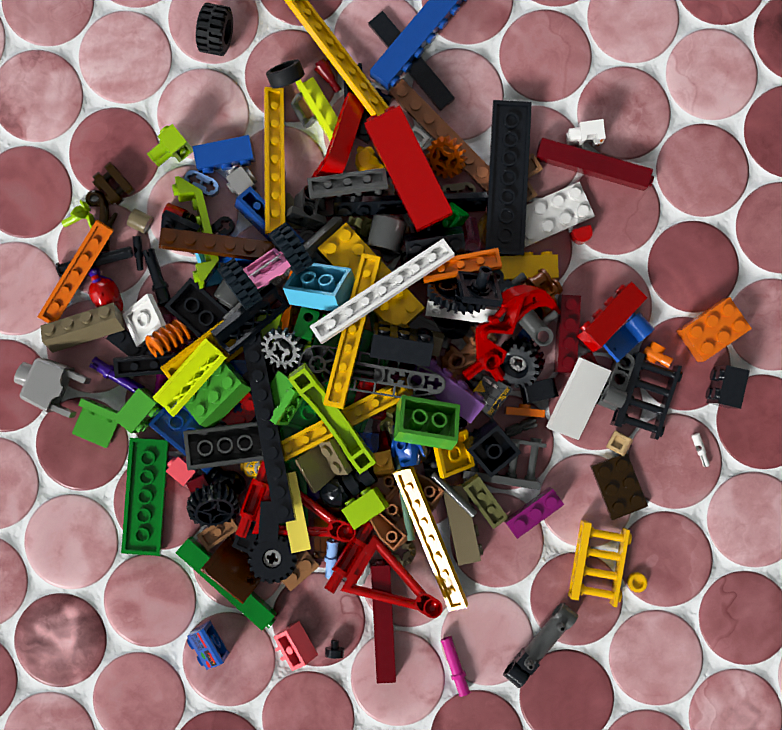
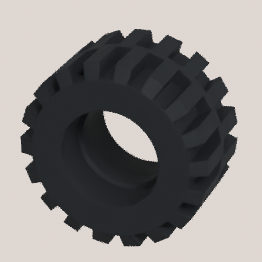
M204 3L196 24L198 51L224 56L229 49L233 32L231 8Z

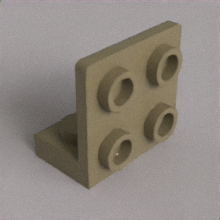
M335 437L307 450L295 460L313 493L319 491L336 475H348L353 471Z

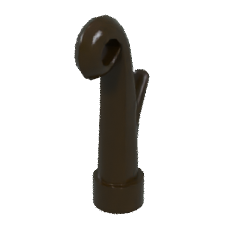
M99 190L89 191L86 194V203L93 207L100 205L99 221L112 228L118 214L115 212L109 219V205L104 193ZM97 196L99 198L97 201H91L92 197ZM109 239L102 251H110Z

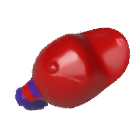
M94 267L90 269L88 274L92 282L88 293L93 304L96 307H100L114 302L120 312H122L123 301L117 285L112 279L100 275L101 270Z

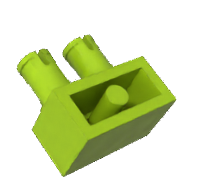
M171 124L161 129L160 134L157 136L160 139V143L146 154L159 167L171 156L175 157L179 162L183 161L193 152V148L175 126Z

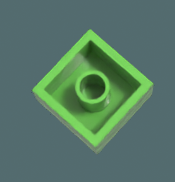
M138 388L113 419L131 434L140 433L141 431L145 432L149 428V421L163 408L152 398L155 394L147 388Z

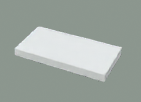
M579 357L546 427L579 440L612 371Z

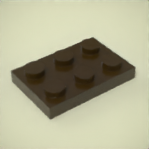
M627 453L625 456L617 455L590 466L611 520L648 507Z

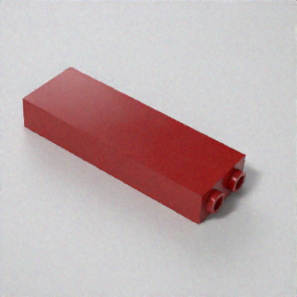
M400 105L397 107L391 106L384 110L385 113L369 117L364 125L416 231L419 232L451 216L453 211Z

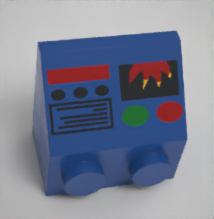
M211 620L187 635L188 645L192 650L195 649L199 664L204 666L206 670L225 662L229 651Z

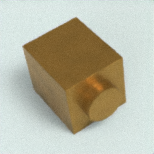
M386 450L373 453L376 458L373 468L377 479L392 476L395 466L391 451Z

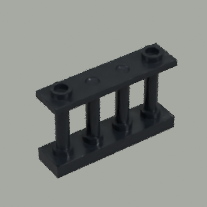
M634 352L635 364L625 391L627 392V397L624 405L621 408L617 407L614 411L610 425L622 427V424H629L652 432L650 438L658 440L659 437H662L665 430L663 424L676 384L680 382L683 375L681 371L682 366L676 365L670 370L646 362L644 353ZM646 369L670 377L667 387L663 388L640 380V377H638L640 370ZM639 387L663 395L661 405L657 406L634 398L632 395L634 388ZM633 405L657 413L655 424L629 417L626 413L628 406L631 407Z

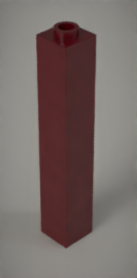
M546 138L540 140L535 156L539 162L641 191L646 190L648 186L651 187L654 180L652 175L653 169Z
M385 559L375 560V563H371L372 589L392 594L390 565ZM372 599L377 684L396 683L392 604Z

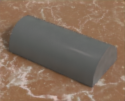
M257 422L183 431L188 471L264 460Z

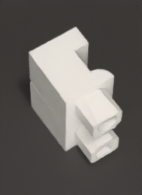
M603 119L580 122L577 128H569L568 133H566L567 145H577V148H581L584 143L592 142V147H600L606 139Z

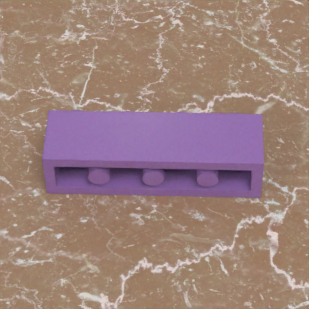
M431 357L430 367H424L440 374L446 381L445 389L441 393L433 395L441 402L459 404L460 416L471 424L485 406L484 397L477 391L473 393L469 390L467 383L461 379L459 381L452 377L453 373L445 367L443 369L436 365L438 362ZM417 365L413 368L412 371H417ZM421 367L419 368V372L432 374ZM414 375L411 378L418 385L422 383V378L418 375ZM425 376L423 388L427 389V384L432 385L435 390L442 386V383L438 381L439 379L435 378L432 382L428 381V376Z

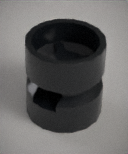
M368 468L361 474L355 469L348 475H341L345 486L353 496L360 494L365 486L370 487L378 482L371 468Z

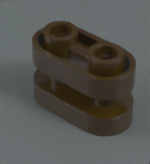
M109 162L104 166L107 172L102 175L98 171L92 176L94 178L92 183L99 190L103 189L105 191V198L112 205L114 203L119 205L124 201L120 195L124 192L131 195L135 189L120 171ZM114 178L120 186L114 189L108 181Z

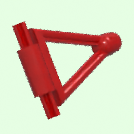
M264 461L261 462L256 478L251 480L239 513L241 519L235 533L239 537H247L252 521H256L252 534L259 533L261 500L271 501ZM300 491L302 504L328 523V527L307 526L308 536L331 537L341 542H350L354 539L356 530L352 528L350 523L337 519ZM279 525V535H288L286 525Z
M369 522L363 524L354 539L346 544L332 567L334 572L324 588L334 594L345 577L347 580L340 590L342 592L418 610L429 618L440 616L443 610L441 602L424 591L376 534L373 535L368 545L365 544L373 530V526ZM376 550L417 596L416 599L356 585Z

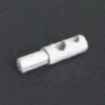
M695 433L691 435L695 448L700 456L703 467H708L710 463L700 433Z

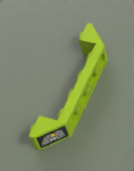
M176 176L175 184H172L174 196H178L179 202L191 201L193 211L197 210L198 216H195L196 224L201 225L202 233L213 234L202 190L180 176ZM204 254L206 262L196 263L195 271H192L194 282H198L199 289L205 287L218 269V256Z

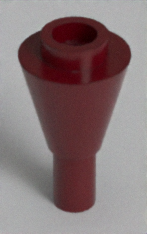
M323 58L315 63L316 68L314 71L330 84L334 92L337 93L342 90L335 79L336 77L329 59L325 60Z

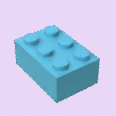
M313 263L298 275L292 272L283 290L289 305L332 312L349 300L355 277L351 268Z

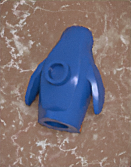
M392 440L391 455L395 458L397 453L401 467L421 464V453L425 457L427 447Z

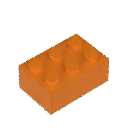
M728 297L717 302L676 332L696 361L704 362L752 328L732 299Z

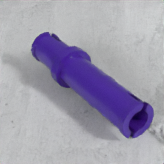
M94 357L92 360L93 364L90 363L89 365L90 368L103 374L104 378L113 380L132 393H135L138 388H145V386L130 377L115 378L114 365H108L98 359V357Z

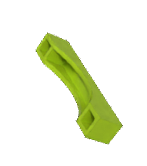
M304 363L291 372L288 380L325 423L358 473L361 474L376 463L375 455L339 408L323 404L326 390L307 364Z

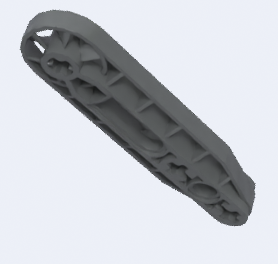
M313 345L306 348L301 354L298 366L300 367L304 364L302 361L309 362L307 366L321 385L328 386L325 383L329 382L332 368H328V365L333 366L335 353L331 349L337 350V347ZM314 348L316 356H313L311 349ZM329 350L330 353H329V355H328V356L326 357V359H325L323 356H324V355L327 353V351ZM358 351V361L355 365L375 368V371L354 368L353 374L369 375L373 379L352 376L354 386L349 388V390L401 398V396L395 395L396 387L413 389V395L411 396L419 397L441 393L445 389L446 381L440 374L421 365H417V371L399 369L400 362H398L397 368L380 366L381 359L379 358L377 365L362 363L361 355H370V353ZM318 359L323 363V367H319L320 370H317V367L314 366V362H318ZM421 367L432 374L419 372V368ZM399 372V376L406 377L405 373H409L407 378L408 385H403L404 380H398L397 383H394V379L391 376ZM414 375L422 378V383L419 386L411 384V378ZM425 376H428V381L432 382L435 378L439 379L438 381L442 383V386L435 390L432 385L427 384L428 388H423ZM357 381L374 383L373 392L356 389ZM377 384L394 386L393 395L375 392ZM416 390L428 392L425 394L415 395Z

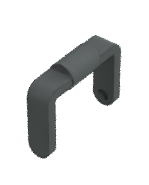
M300 92L292 100L291 107L306 129L311 127L317 118L313 116L308 121L298 104L303 96Z

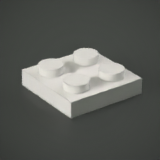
M146 294L122 314L136 347H143L146 344L145 337L147 335L152 336L154 331L158 332L159 328H165L166 325L152 294Z

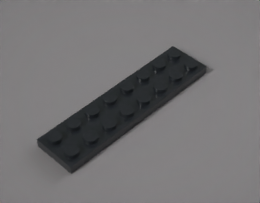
M493 100L485 250L498 248L500 255L524 256L532 102Z

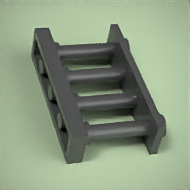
M386 168L307 178L310 199L317 198V214L326 217H333L334 213L333 198L325 199V197L388 195V190L382 192V189H388ZM375 191V193L363 194V192ZM355 193V195L344 196L345 194Z
M474 429L473 432L469 431L468 435L471 436L478 429ZM511 438L518 448H520V444L531 446L527 476L525 475L524 479L517 478L518 456L509 463L508 473L506 472L505 476L496 473L491 478L487 472H479L478 462L474 459L475 466L464 470L462 477L470 479L477 473L481 480L485 482L540 490L541 482L536 481L535 470L539 447L546 448L547 444L542 443V439L531 438L530 441Z

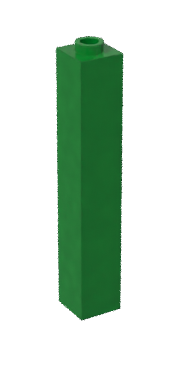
M193 536L189 537L175 552L260 630H263L265 627L269 629L276 621L274 617L277 612L254 591L242 604L201 571V568L213 554L207 551Z

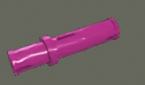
M452 636L445 637L440 641L452 673L451 679L455 681L459 697L468 695L470 690L465 678L466 672L462 669Z

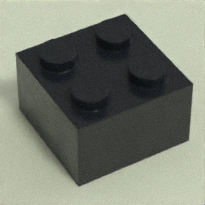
M729 365L715 366L710 373L711 385L706 391V403L725 408L741 409L750 370Z
M493 418L463 441L467 451L491 478L521 454L516 444Z

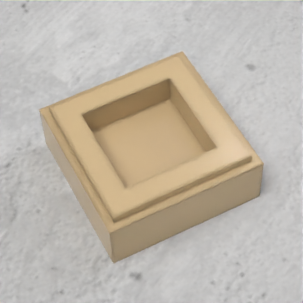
M615 430L606 447L625 456L633 439Z

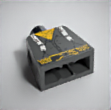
M483 375L480 380L473 377L469 381L467 379L465 381L473 393L477 391L484 397L485 406L482 408V412L489 418L494 416L513 390L511 387L499 381L496 382L487 375Z

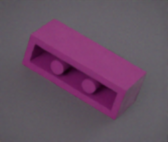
M549 487L511 514L504 522L518 539L561 508L564 503L554 489Z

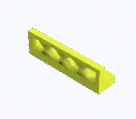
M314 77L303 83L301 79L296 81L299 92L303 94L302 97L313 115L316 116L319 125L330 141L338 119L337 115Z
M205 338L152 398L163 406L171 416L175 417L227 357Z

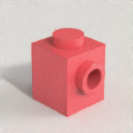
M182 455L177 458L174 456L167 464L169 468L166 470L182 486L190 482L199 471V469L188 471L186 456L183 457Z

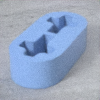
M190 170L185 174L184 179L191 183L189 178L196 175V178L201 182L200 184L197 182L192 184L201 189L204 195L214 197L219 193L220 186L213 178L195 170ZM204 183L207 185L213 183L215 190L208 192V189L203 186Z

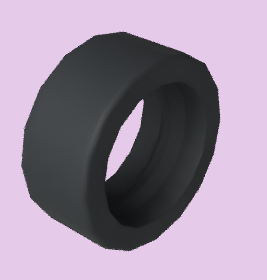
M298 59L276 65L266 72L272 88L290 85L305 75Z

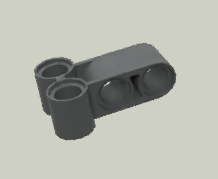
M630 353L622 358L627 364L626 367L622 366L620 361L617 363L613 360L610 367L612 372L596 404L613 411L617 407L621 408L624 405L627 397V392L625 391L635 364L634 357ZM615 376L620 379V385L614 381Z

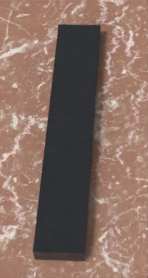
M383 11L368 22L369 27L387 48L401 34ZM420 56L418 59L415 57L411 62L412 66L408 71L409 75L439 111L443 110L455 100V97Z

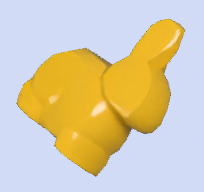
M362 146L357 147L355 166L358 171L384 168L383 164H380L371 146L365 148Z

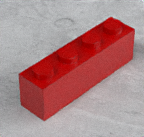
M632 281L626 286L624 284L619 286L615 290L616 295L614 298L610 296L603 303L605 307L602 310L599 308L592 314L593 320L591 322L587 320L580 327L582 331L577 337L593 353L600 349L648 298Z

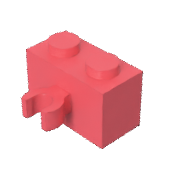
M300 621L287 626L274 636L278 645L275 650H281L284 656L280 659H286L292 671L307 665L318 655Z

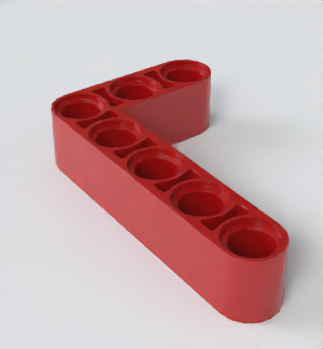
M348 92L342 104L326 155L311 178L342 174L346 167L365 108L357 96L351 92Z

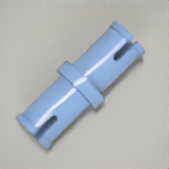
M333 538L327 539V553L324 556V561L326 562L325 577L327 579L334 572L332 567L339 558V541Z

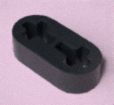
M227 216L219 218L211 225L212 233L216 234L218 232L217 235L229 236L235 228V223ZM223 221H225L226 223L230 221V228L228 230L224 228L223 230L219 231L223 227Z

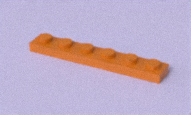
M99 220L95 221L38 314V318L47 323L60 319L114 230Z

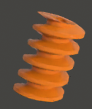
M173 320L172 325L166 324L165 328L161 327L158 332L154 331L152 336L147 335L145 342L150 352L157 358V352L163 356L164 348L170 352V344L176 348L178 346L177 340L183 344V337L187 340H190L191 337L186 326L181 321Z

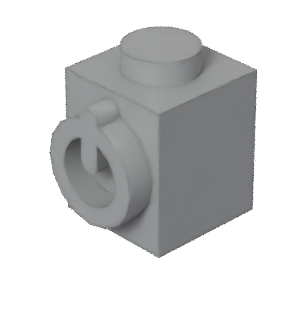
M242 166L239 168L234 167L228 172L229 175L226 178L229 182L226 185L232 193L237 192L240 195L250 186L254 190L257 189L254 185L257 180L248 167L244 169Z

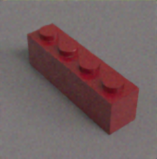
M562 294L558 296V307L561 313L557 317L554 372L572 373L578 360L579 338L577 335L579 334L581 296Z

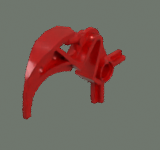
M517 285L501 293L503 299L501 308L494 315L488 317V322L480 323L476 327L475 358L477 361L462 371V374L468 381L483 369L490 371L496 382L504 380L505 374L500 365L504 362L507 351L488 338L487 335L489 333L513 335L516 324L523 316L538 307L546 306L552 311L555 310L558 314L561 313L556 302L547 291L535 286ZM505 313L503 321L500 322V317Z

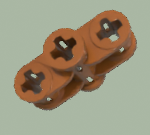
M545 269L538 270L536 275L525 280L526 285L539 287L547 291L557 304L555 295L563 292L562 286L556 279H551V276ZM546 306L533 309L541 319L552 312Z

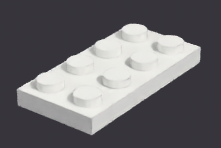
M580 182L527 204L524 248L595 217Z

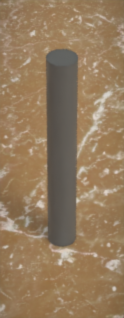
M436 471L432 473L430 477L471 517L477 513L462 496L443 478L439 477Z

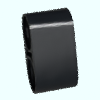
M555 377L533 382L532 385L529 386L528 384L524 388H522V385L519 386L523 404L559 396Z

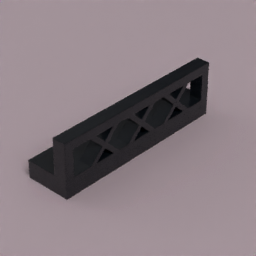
M272 283L259 292L262 300L248 310L241 306L211 331L216 342L230 356L290 307L289 302L279 295L276 286ZM277 301L282 303L280 307L272 309V305ZM267 314L263 321H257V317ZM245 327H251L248 333H242ZM236 339V343L230 348L226 345L229 340Z

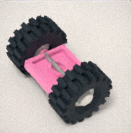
M283 223L268 234L275 247L253 263L242 269L235 258L217 269L245 310H248L262 300L257 289L267 286L272 279L284 274L289 267L298 275L313 264L309 253L286 223Z

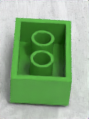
M224 360L184 406L199 425L205 428L215 427L251 391V388L232 364Z
M402 395L396 405L393 441L452 450L458 442L460 405Z

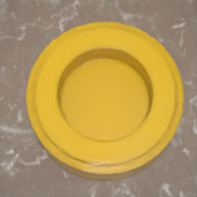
M634 572L628 576L627 585L632 591L639 593L646 589L647 579L643 574Z

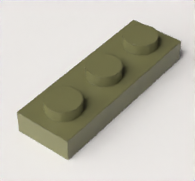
M477 473L461 485L493 529L509 518Z

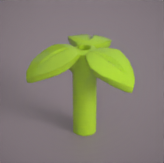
M80 199L79 202L82 206H76L70 213L71 216L61 221L65 228L81 219H87L90 229L95 223L94 215L89 213L91 208Z

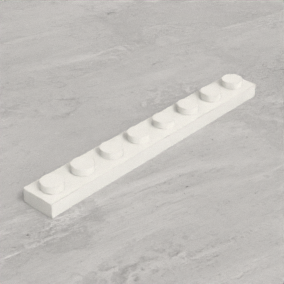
M441 239L310 326L311 330L321 344L325 343L455 257V253L446 241Z

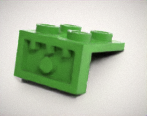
M278 371L271 382L276 408L270 421L275 425H288L304 399L290 383L288 376Z
M81 398L78 406L83 408L72 434L108 448L118 426V422L113 418L119 411L91 399Z

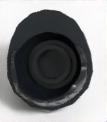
M336 475L319 490L322 502L330 508L342 507L351 496L341 475Z

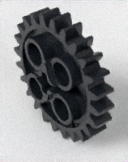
M457 278L428 283L427 297H430L429 301H434L433 305H440L439 309L447 308V312L454 310L455 314L460 311L465 315L466 312L473 314V311L480 313V309L485 310L486 305L461 302Z

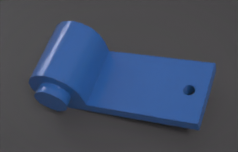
M634 312L627 319V323L615 332L603 347L618 363L655 329L640 312L637 314Z

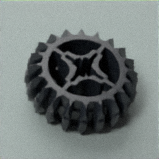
M219 482L216 485L210 483V485L206 486L203 484L202 488H196L195 492H191L186 507L190 520H193L194 524L199 523L201 527L207 525L208 528L213 525L216 527L219 524L224 526V522H231V518H236V514L239 513L240 499L232 486L228 487L227 484L220 485Z

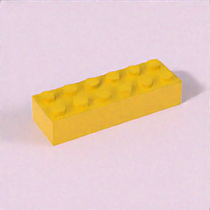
M347 223L341 226L317 248L331 265L351 268L354 277H356L362 253L377 256ZM382 261L376 282L392 272ZM406 288L374 309L373 312L381 321H387L391 325H409L424 312L425 307Z

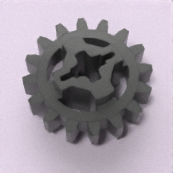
M278 327L276 330L272 328L265 334L264 340L261 342V345L264 346L261 351L267 353L265 359L270 358V364L275 362L277 368L283 365L284 369H287L288 366L292 368L298 363L301 354L304 352L301 350L304 345L298 343L301 338H295V332L289 333L287 327L284 331H282L281 327Z

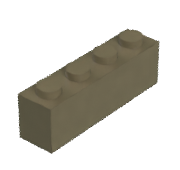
M113 302L41 325V338L47 348L54 353L125 330L122 313Z
M463 483L452 485L451 487L469 503L468 499L470 497L461 486ZM444 491L443 497L458 566L481 561L480 556L483 555L482 545L477 543L476 537L479 536L478 526L473 524V517Z

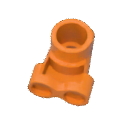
M653 341L650 346H646L643 352L646 355L644 359L653 364L657 361L666 368H669L673 361V358L663 354L666 348Z

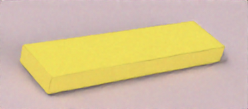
M296 471L289 472L288 477L296 520L286 522L291 553L311 549Z

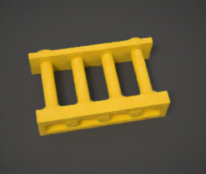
M581 520L568 596L573 600H579V596L583 594L609 598V603L613 607H617L618 602H621L622 599L620 587L627 546L631 544L632 534H630L629 529L623 527L621 534L597 530L591 527L592 523L589 521ZM598 537L620 541L618 553L590 548L588 546L589 538ZM594 556L616 560L615 572L587 567L585 565L586 557ZM590 575L613 579L612 590L586 587L582 584L583 576Z

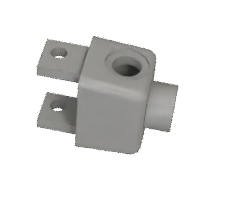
M37 358L32 365L23 362L18 367L14 376V382L23 386L20 392L22 400L46 412H56L68 418H74L77 412L61 406V400L71 379L83 384H89L91 378L75 372L73 367L50 359Z

